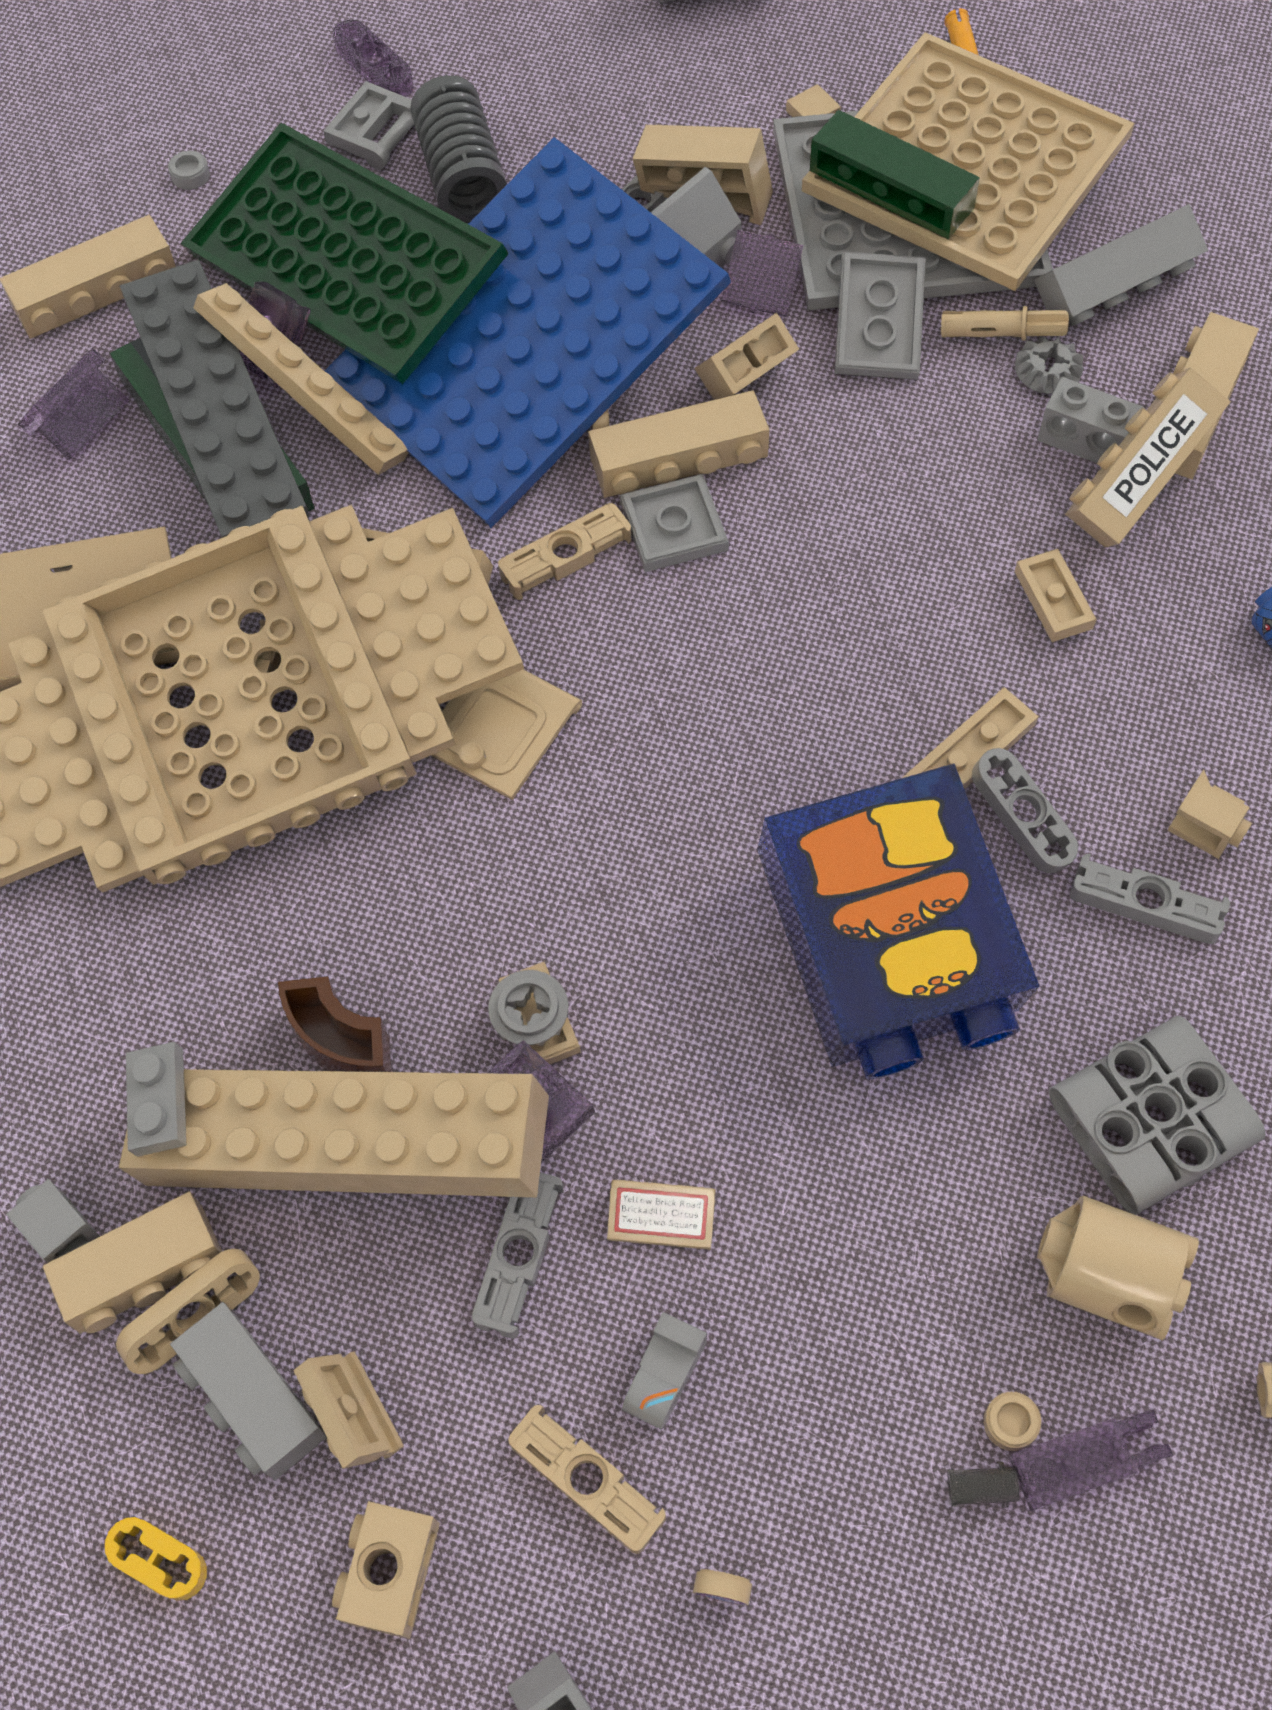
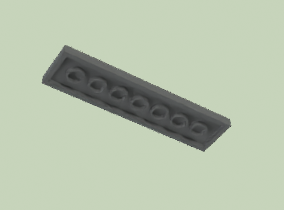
M198 259L119 285L221 537H226L232 530L238 527H250L268 520L273 514L284 509H295L303 506L307 517H309L307 506L238 348L193 308L197 295L212 289L200 260Z

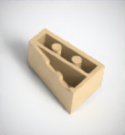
M645 125L633 156V163L642 191L654 194V191L664 193V197L669 198L706 167L714 174L735 212L751 216L750 223L762 225L773 189L761 128Z

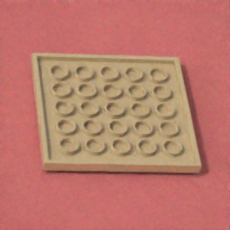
M924 32L855 115V118L980 177L974 210L954 234L947 239L811 171L802 179V192L1016 291L1131 137L1135 123Z

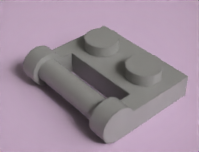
M365 81L324 129L326 143L366 159L368 164L375 169H383L389 162L390 153L407 132L412 127H415L410 110L412 99ZM393 114L400 116L378 143L372 141Z

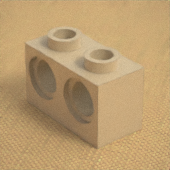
M775 313L694 369L712 398L716 400L734 395L797 352L799 348L779 315Z

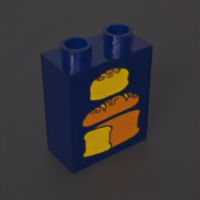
M955 763L764 818L757 851L831 1067L859 1059L866 1079H877L904 1071L924 1061L918 1041L955 1030L962 1050H973L1007 1039L1021 1030L1014 1012L1019 1011L1040 985Z

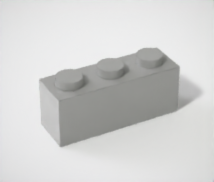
M224 1302L220 1303L170 1343L180 1357L173 1364L175 1370L191 1390L200 1385L211 1401L203 1406L205 1411L222 1432H225L230 1427L242 1442L235 1451L254 1476L262 1470L273 1480H277L327 1438L325 1432L249 1331Z

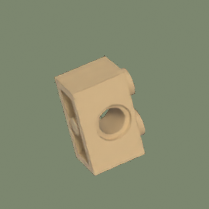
M368 1501L365 1514L356 1515L350 1531L348 1547L355 1551L349 1573H340L334 1589L332 1606L339 1608L336 1620L348 1625L410 1640L440 1523L433 1516ZM382 1554H393L397 1560V1572L394 1578L386 1584L375 1585L370 1576L372 1563Z

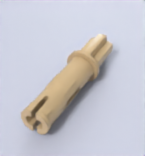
M1023 306V310L943 311L941 318L942 338L1014 336L1021 337L1022 341H1026L1027 336H1064L1069 328V314L1066 310L1028 311V306Z

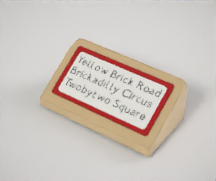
M612 1180L607 1240L711 1250L716 1190L704 1187Z

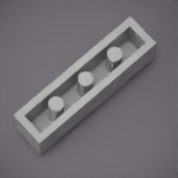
M1188 204L1034 279V282L1046 310H1066L1072 327L1095 316L1092 307L1103 303L1105 310L1128 300L1129 297L1126 291L1135 286L1138 292L1142 293L1162 283L1160 274L1170 270L1172 277L1195 267L1196 264L1193 258L1209 250L1191 206Z

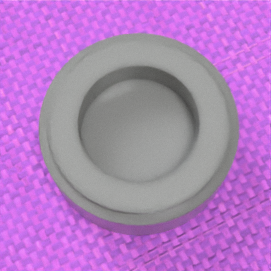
M182 151L173 156L168 163L171 180L180 189L192 190L199 188L210 177L207 160L199 152Z

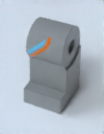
M662 1312L653 1331L654 1335L639 1364L641 1367L627 1392L622 1406V1411L661 1430L672 1414L707 1344L706 1332L665 1312Z

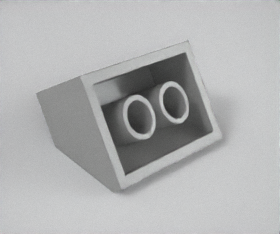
M706 167L651 212L721 268L726 263H732L741 251V220L714 174Z

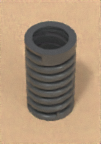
M444 75L427 81L415 92L410 110L439 209L465 223H470L507 185L476 88L465 78Z

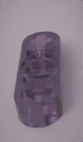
M344 20L334 27L333 38L336 52L365 80L404 97H408L412 93L414 84L410 66L362 22ZM374 56L382 58L380 61L374 63H367L364 61L365 59Z

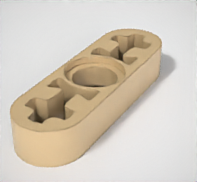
M240 1249L222 1251L120 1332L116 1341V1349L127 1368L135 1374H147L164 1365L177 1354L170 1345L171 1342L220 1303L224 1302L233 1310L255 1291L260 1279L258 1269L247 1254ZM236 1272L237 1275L233 1279H227L232 1273ZM212 1289L215 1294L209 1297L207 1292ZM192 1302H200V1306L195 1314L187 1319L177 1320V1315L184 1306ZM167 1324L170 1330L165 1333L162 1327ZM146 1342L149 1344L144 1349L140 1348V1346Z

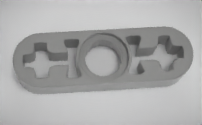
M994 748L985 752L972 770V779L975 786L1036 868L1046 873L1062 871L1074 861L1078 853V842L1074 834L1011 752L1001 748ZM1001 766L1005 771L1003 776L992 779L987 772L991 767L997 768ZM1014 784H1016L1018 789L1014 790L1005 799L1002 796V794L1005 792L1006 789L1009 790ZM1019 799L1029 801L1036 810L1035 821L1024 822L1018 819L1013 811L1014 801ZM1045 823L1048 828L1034 838L1031 833ZM1057 842L1062 850L1058 854L1049 856L1044 849L1049 844L1052 845Z

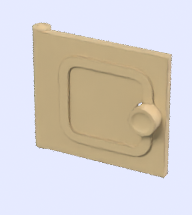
M521 670L450 700L442 713L456 745L431 756L513 800L572 713L576 714L580 710L582 700L526 670Z

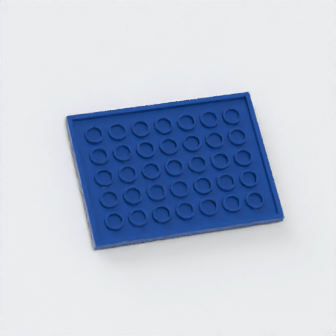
M555 137L469 223L470 226L502 242L509 254L402 385L347 350H344L325 370L341 387L362 403L371 414L403 441L408 449V454L490 528L513 507L731 283L729 274Z

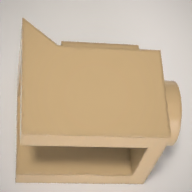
M1203 769L1177 810V815L1169 826L1168 831L1219 859L1228 843L1237 848L1252 823L1244 819L1250 807L1244 804L1245 801L1215 785L1212 787Z

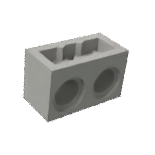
M1061 377L1045 408L1037 441L1097 463L1112 444L1120 445L1129 433L1125 430L1126 424L1138 410L1144 407Z

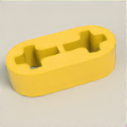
M136 1517L124 1518L115 1523L108 1531L105 1539V1554L108 1561L117 1569L158 1594L176 1601L188 1600L195 1596L204 1586L207 1578V1565L204 1558L196 1550L153 1524ZM142 1530L139 1541L153 1550L149 1559L146 1560L136 1554H130L126 1560L123 1559L127 1552L125 1546L121 1544L126 1534L135 1537ZM164 1557L177 1564H181L186 1557L189 1559L186 1564V1570L192 1575L187 1584L176 1582L172 1588L169 1586L173 1577L170 1573L159 1567Z

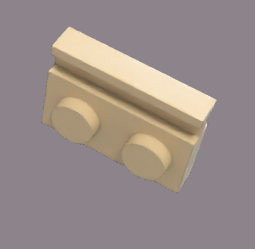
M350 1352L345 1357H342L341 1354L308 1358L293 1370L302 1387L304 1400L313 1409L327 1436L328 1447L332 1454L338 1458L343 1469L374 1462L382 1456L384 1459L390 1458L404 1447L355 1352Z

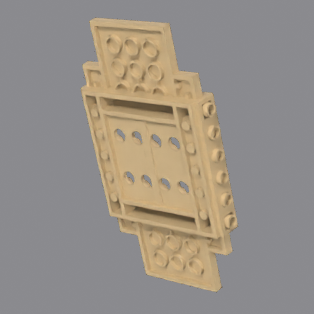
M352 504L312 521L308 520L303 506L295 509H284L273 514L268 520L250 527H238L232 530L226 537L208 544L194 545L188 548L185 553L174 558L149 563L139 572L122 579L114 578L107 580L97 589L79 596L65 597L59 600L55 606L42 610L48 625L47 628L8 643L22 683L0 692V887L82 853L85 854L96 887L102 893L142 876L153 885L157 883L170 884L182 879L186 875V871L202 864L207 866L216 865L227 860L231 856V852L248 845L250 847L264 845L272 841L276 833L290 827L303 828L312 825L320 819L321 814L333 809L345 810L355 807L364 800V796L381 789L383 791L398 789L408 782V778L417 775L413 766L414 762L455 746V741L439 705L524 670V665L454 509L450 508L369 542L366 539ZM252 612L264 615L265 625L259 632L247 634L240 629L241 620L245 615ZM166 647L177 649L179 651V660L173 667L161 669L155 666V656L161 649ZM266 651H275L281 655L279 667L269 673L259 671L256 668V660L259 655ZM181 686L193 688L195 697L189 706L185 708L171 706L170 696L176 688ZM284 690L295 692L297 694V703L293 709L287 712H278L272 708V699L275 694ZM199 725L209 728L211 735L206 745L200 748H191L186 745L185 736L190 729ZM300 729L312 732L314 741L308 750L294 752L288 747V739L293 732ZM213 765L222 766L226 770L224 783L214 789L202 786L201 775L203 771Z

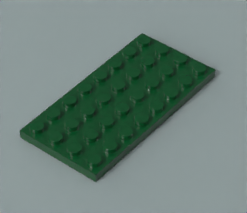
M282 122L180 243L195 258L402 385L509 254L502 242Z

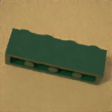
M839 109L811 141L809 171L947 239L954 234L975 208L980 177Z

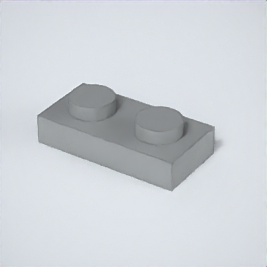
M175 1042L127 1052L128 1151L139 1157L187 1146L183 1048Z

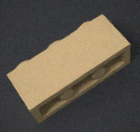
M189 1191L42 1267L64 1322L80 1334L85 1331L86 1333H95L112 1325L117 1320L116 1315L133 1306L142 1308L156 1303L166 1295V1289L187 1279L209 1260L222 1252V1249L202 1205Z

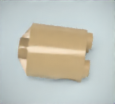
M1080 1196L1074 1205L1049 1219L1038 1248L1037 1259L1041 1260L1049 1278L1047 1297L1164 1340L1170 1328L1173 1311L1181 1313L1187 1302L1191 1281L1185 1280L1182 1277L1184 1269H1189L1194 1261L1199 1238L1086 1196Z

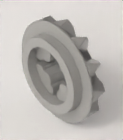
M1040 336L1036 342L1026 341L1023 349L1017 353L1015 370L1022 383L1030 389L1040 393L1053 394L1061 377L1079 382L1083 372V355L1076 353L1074 343L1062 344L1060 336L1054 341H1048L1044 336ZM1052 357L1055 359L1053 367H1050L1049 372H1046L1044 364L1047 358Z
M523 970L510 974L498 983L490 996L488 1012L491 1025L502 1040L515 1043L521 1049L525 1045L537 1044L543 1046L554 1035H560L561 1028L566 1018H568V998L566 992L554 977L541 971ZM531 993H534L537 1009L544 1012L533 1014L531 1021H528L526 1026L524 1025L521 1012L514 1009L525 1007L527 1000L531 998Z

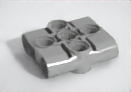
M1178 1015L1133 1041L1117 1043L1107 1056L1049 1088L1050 1100L1064 1124L1121 1206L1127 1212L1134 1215L1139 1214L1179 1189L1195 1184L1203 1175L1264 1140L1266 1136L1264 1125L1251 1104L1194 1027L1185 1018ZM1115 1064L1130 1066L1134 1070L1136 1078L1129 1079L1121 1076L1117 1072ZM1188 1082L1201 1084L1206 1089L1208 1097H1200L1190 1090ZM1149 1105L1160 1108L1164 1112L1167 1121L1159 1122L1152 1119L1147 1114L1145 1106ZM1113 1130L1119 1133L1125 1142V1146L1117 1147L1109 1144L1104 1139L1102 1131ZM1184 1148L1191 1151L1197 1159V1166L1183 1163L1179 1159L1176 1149Z

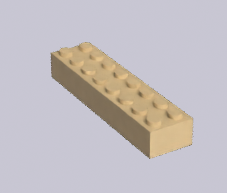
M184 1069L187 1146L137 1157L128 1151L126 1131L119 1163L121 1170L145 1186L537 1198L549 1095L533 1074Z

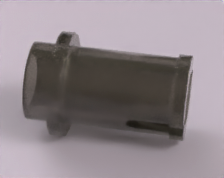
M997 1462L996 1468L947 1469V1484L951 1507L965 1504L1000 1503L1002 1508H1008L1009 1502H1019V1484L1015 1466L1005 1467L1004 1462Z

